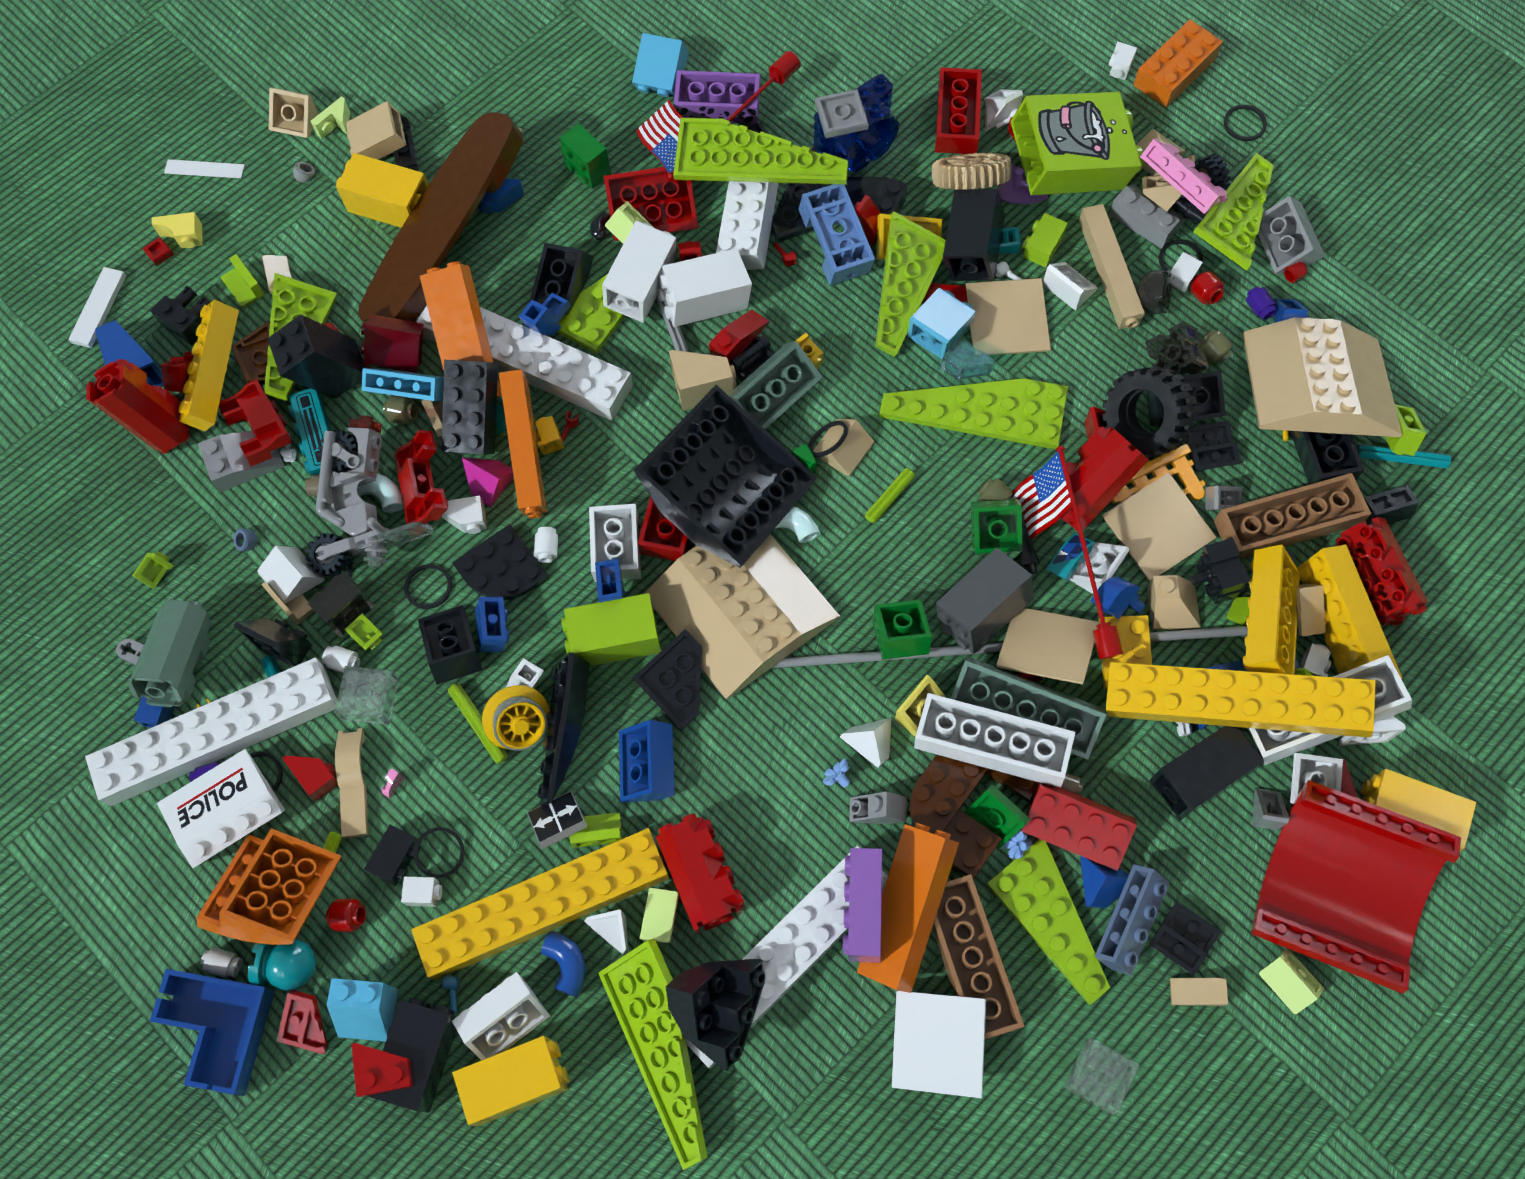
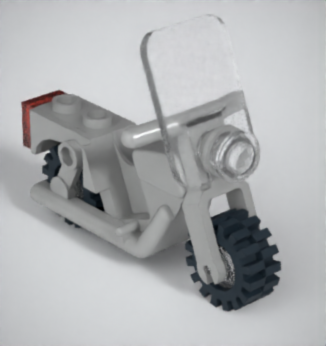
M361 415L359 419L350 418L348 431L353 434L343 430L325 431L324 439L320 440L323 446L318 445V450H321L322 453L317 454L322 459L320 460L321 467L316 511L320 516L353 537L342 539L343 537L330 533L319 534L320 537H313L315 542L309 541L308 545L311 548H306L305 552L309 553V556H305V559L310 561L307 565L313 568L312 571L330 577L341 575V571L345 572L348 569L345 567V564H351L348 558L364 552L367 553L363 561L368 562V566L382 568V564H387V559H385L386 554H388L387 549L434 532L432 526L422 522L397 526L392 530L384 528L377 521L376 507L365 502L359 496L358 487L376 481L379 469L378 460L382 445V424L373 421V417Z

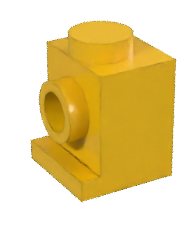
M805 333L796 341L818 369L823 363L824 352Z
M553 417L539 418L535 422L537 427L535 432L537 444L542 454L547 455L565 448Z

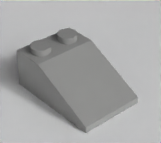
M252 430L218 435L198 443L210 480L220 492L285 467L279 449L270 451L271 459L250 467L239 443L254 438L255 435Z

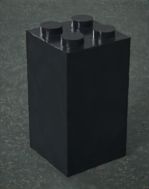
M998 188L954 191L943 258L952 281L995 280L1005 219Z
M302 314L267 338L281 377L333 398L339 397L362 380L363 368L366 367L356 340Z
M1223 726L1162 767L1149 780L1179 821L1249 775L1264 762L1260 751L1245 738V732L1241 727Z
M411 997L408 1002L400 1000L382 1051L410 1059L413 1087L369 1095L367 1097L414 1111L430 1113L457 1031L452 1023V1020L456 1018L454 1016L455 1011L435 1004L433 1009H430L431 1004Z

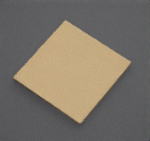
M1042 278L965 284L968 304L976 311L974 320L970 324L973 356L1051 351Z
M1169 472L1102 515L1122 545L1129 548L1128 553L1149 582L1153 576L1161 575L1217 538Z
M1024 608L1010 621L996 667L1084 684L1095 643L1092 631L1097 630L1096 625L1100 622Z

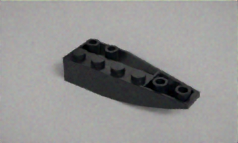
M571 652L560 659L551 669L553 688L550 689L548 694V702L551 703V706L546 716L548 734L543 741V749L546 750L545 759L542 760L540 772L543 774V781L538 788V798H541L540 806H546L553 801L570 766L581 733L586 706L590 663Z

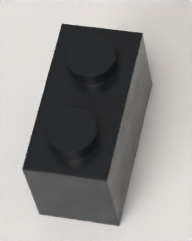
M390 824L364 869L380 879L397 886L398 882H402L408 872L407 866L411 859L414 860V846L418 839Z

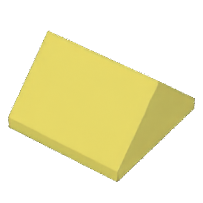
M929 675L925 676L896 711L894 721L915 737L927 694L930 693L947 698Z

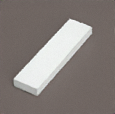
M103 268L68 339L72 344L92 348L97 338L95 329L103 325L126 278V274L123 271Z

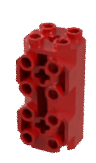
M125 359L110 362L96 371L94 376L97 379L94 383L90 381L87 384L86 399L152 449L165 454L172 448L186 442L189 438V425L179 422L181 415L179 413V399L160 386H150L147 384V374L134 363H129Z
M1099 427L1092 437L1079 448V462L1075 464L1072 462L1066 463L1083 530L1149 461L1148 458L1112 427L1107 429ZM1071 508L1062 519L1078 531L1073 509Z
M1376 517L1372 519L1373 524L1367 525L1366 521L1343 531L1340 534L1341 537H1337L1336 545H1347L1379 623L1382 626L1388 624L1396 626L1405 622L1404 617L1411 614L1415 616L1427 611L1426 604H1428V601L1386 519Z
M694 813L682 818L681 823L674 826L670 823L659 828L660 834L656 836V839L695 934L700 933L699 927L704 926L705 931L731 921L733 919L732 913L737 912L738 916L742 914L741 908L745 907L744 900L739 889L734 890L732 887L735 881L729 865L723 867L722 862L726 860L719 842L714 843L712 840L716 837L710 820L704 821L703 817L697 818Z

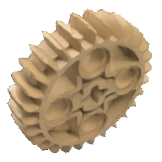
M992 152L953 155L952 157L936 160L932 165L933 184L936 187L951 190L984 189V187L998 186L1008 182L1012 174L1011 158L1004 154H992Z

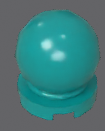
M295 939L293 944L287 945L255 943L252 952L257 954L254 966H248V980L250 984L263 987L270 982L272 986L283 991L298 989L305 985L314 974L316 958L310 946L303 941Z

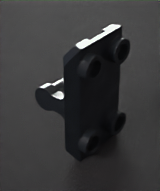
M764 335L760 338L756 337L740 356L733 357L730 360L731 365H734L736 376L742 382L774 354L769 348L771 346L769 340Z

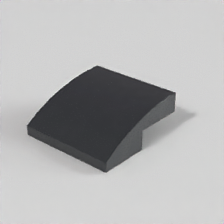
M1229 421L1195 426L1194 430L1188 431L1190 437L1185 444H1188L1191 450L1188 455L1194 463L1193 469L1195 472L1241 464L1237 442H1233Z
M1176 901L1149 945L1192 975H1195L1207 957L1208 951L1221 934V931Z

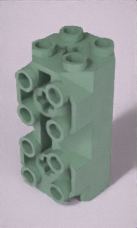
M167 599L159 608L128 683V687L134 697L140 699L143 696L147 699V704L161 707L180 706L190 697L196 682L192 672L194 667L199 665L201 660L205 658L210 645L207 633L211 621L207 611L203 610L201 603L197 601L189 602Z

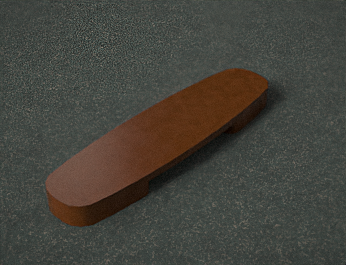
M497 112L482 115L472 124L447 157L398 232L368 286L358 312L363 322L367 321L370 314L414 322L427 304L420 276L427 274L428 269L440 267L475 212L486 192H496L502 186L523 143V134L510 117Z

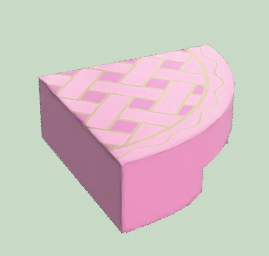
M390 769L385 777L388 782L385 787H382V793L391 798L405 778L394 769Z

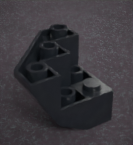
M744 959L707 962L681 972L666 985L668 1009L684 1037L722 1070L728 1071L742 1056L765 984L763 960Z

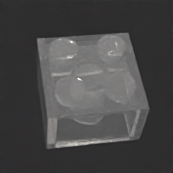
M345 666L335 713L342 720L390 725L399 679L392 671Z
M1089 1038L1085 1040L1063 1088L1109 1115H1117L1140 1065L1098 1041Z

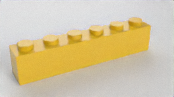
M215 299L208 305H204L201 310L200 317H202V322L196 331L198 340L193 346L192 355L194 357L187 370V373L190 374L189 380L184 385L183 393H185V397L179 406V413H181L179 422L202 431L208 430L216 421L239 310Z

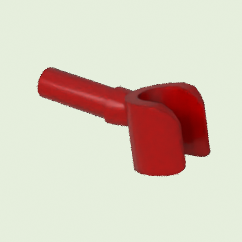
M777 242L774 243L773 247L782 256L786 267L797 264L794 251L786 253Z
M571 410L565 414L566 425L560 435L562 442H564L571 428L579 425V414L576 415V418L571 419Z

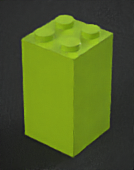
M650 593L564 609L565 617L561 618V623L567 638L565 640L566 653H575L589 662L590 666L661 652Z

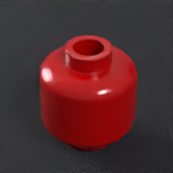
M1207 271L1193 278L1190 289L1191 293L1202 304H1215L1223 297L1224 283L1213 272Z
M336 899L326 911V921L335 932L357 931L366 920V909L357 899Z

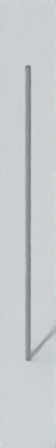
M1236 626L1150 632V642L1244 636L1248 634V627ZM1003 643L985 644L975 654L999 653ZM960 646L930 648V652L927 655L885 660L971 655L973 653L968 649H962ZM880 651L784 658L772 668L884 660H882Z

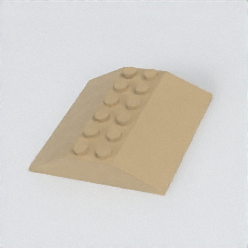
M1294 317L1243 332L1259 429L1386 437L1402 436L1379 341L1375 337L1341 320Z
M771 534L741 568L699 546H695L679 557L644 593H650L653 609L676 637L686 629L702 646L701 669L726 700L840 618L836 610Z

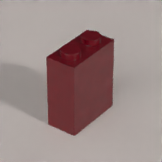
M370 314L367 321L363 322L361 334L365 335L361 345L364 364L417 373L422 363L424 324Z

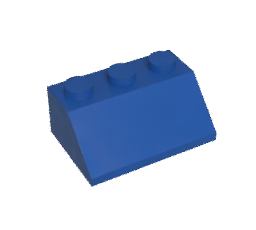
M648 720L620 730V802L659 801L675 796L672 724Z

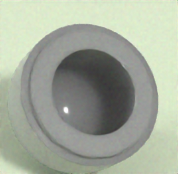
M302 161L295 163L293 168L294 178L301 183L310 181L316 173L312 165Z

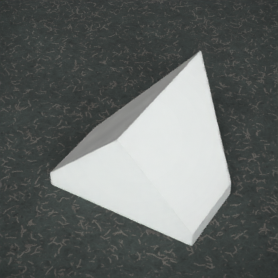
M1001 89L984 98L985 132L995 127L996 123L1009 117L1014 109L1019 108L1023 97L1022 90Z
M891 718L851 727L840 736L841 739L878 768L890 757Z
M621 909L590 916L585 919V923L622 955L629 953L626 916Z

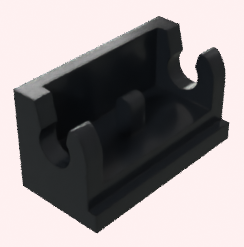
M1408 485L1365 497L1364 499L1371 512L1367 525L1373 524L1372 519L1376 517L1385 518L1388 525L1412 518L1419 502Z

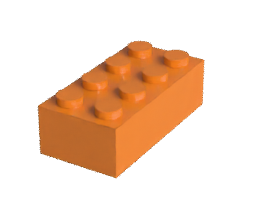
M1189 19L1138 69L1133 85L1166 108L1217 58L1223 41Z

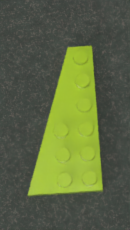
M1257 153L1226 190V196L1228 197L1226 202L1222 203L1220 201L1217 205H1214L1194 230L1196 235L1246 271L1252 263L1251 256L1255 250L1254 243L1259 232L1264 210L1263 204L1267 197L1266 190L1270 184L1274 166Z
M894 211L890 216L875 347L893 357L898 354L908 332L909 319L919 309L943 259L946 242L945 239Z
M274 273L269 337L300 314L324 325L337 300V293ZM269 345L265 394L287 401L296 382L279 375Z
M607 275L582 291L569 315H563L558 322L561 328L557 333L595 354L600 351L625 317V315L603 305L602 284Z
M1039 839L1029 847V850L1023 853L1022 858L1015 859L986 885L1084 1000L1091 1005L1110 989V986L1098 959L1095 958L1094 949L1046 841Z

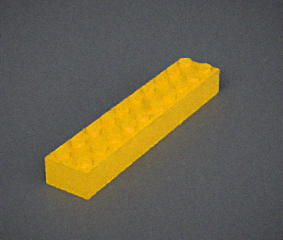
M1110 662L1106 712L1108 717L1371 738L1374 731L1375 680Z
M649 828L415 927L411 931L427 978L436 981L446 975L665 882L670 878Z

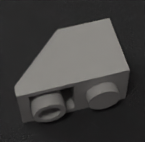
M886 791L850 797L849 822L869 824L906 822L907 797Z

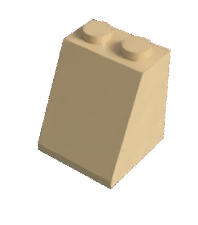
M677 350L669 351L672 374L683 411L694 408L716 384L727 395L737 387L734 365L729 366L727 357Z

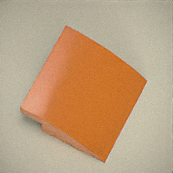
M272 828L264 840L248 834L196 917L197 927L246 942L270 945L293 944L338 865L341 855Z

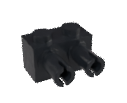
M186 286L175 299H170L165 295L150 311L162 326L192 346L198 340L196 331L201 324V310L204 305H208L211 302L202 296L191 310H186L185 307L198 296L192 288Z

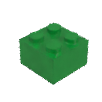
M579 123L559 138L565 167L570 172L574 171L583 184H587L593 189L604 181V176L611 175L607 149Z
M1018 499L971 502L972 548L975 554L991 553L996 548L1002 552L1023 551L1022 505Z
M921 599L874 605L872 623L882 660L929 654L932 635Z

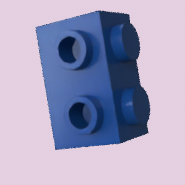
M479 597L475 608L478 652H502L505 643L509 642V630L506 629L505 624L507 621V608H504L503 597Z

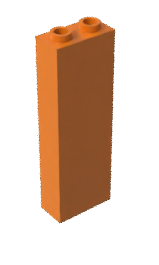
M455 261L448 263L447 267L443 269H428L427 274L420 276L443 370L444 359L494 363L470 267ZM497 381V398H500L502 393L499 381Z
M522 369L500 372L499 379L518 509L524 516H528L529 519L540 518L543 513H547L528 380Z
M916 823L915 827L904 825L882 892L881 963L860 962L857 970L858 974L895 990L908 993L912 992L959 842L950 840L951 834L937 829L935 834L929 833L931 827Z

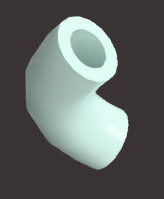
M377 474L376 481L358 487L359 496H376L384 512L393 513L404 509L398 486L386 476Z
M794 506L775 527V529L783 527L792 530L800 543L812 541L821 534L810 515Z

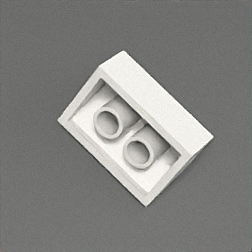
M516 972L506 978L491 992L485 994L471 1007L462 1011L458 1017L452 1020V1023L464 1044L481 1060L506 1051L549 1018L550 1015L528 984Z

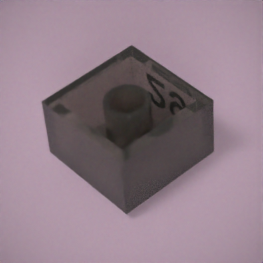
M345 572L335 576L330 581V584L324 590L317 592L308 603L339 638L346 633L344 629L361 613L365 616L375 607L363 589Z

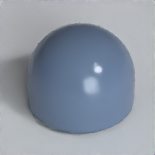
M243 528L236 531L234 545L238 551H250L257 545L258 537L254 531ZM244 536V543L241 545L240 540Z

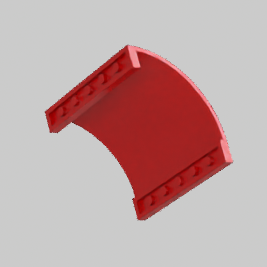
M1308 780L1296 798L1288 814L1289 821L1282 827L1272 851L1261 885L1251 934L1404 994L1409 986L1410 954L1422 910L1446 860L1455 863L1459 859L1461 837Z

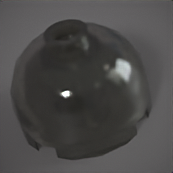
M1152 270L1141 278L1140 284H1136L1135 289L1143 310L1154 314L1167 313L1164 307L1169 308L1172 284L1167 283V277H1171L1170 270Z

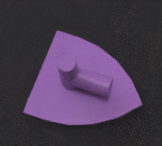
M1012 165L1011 179L1001 184L998 189L1000 199L1013 204L1026 205L1048 199L1047 194L1030 195L1024 170L1015 165Z

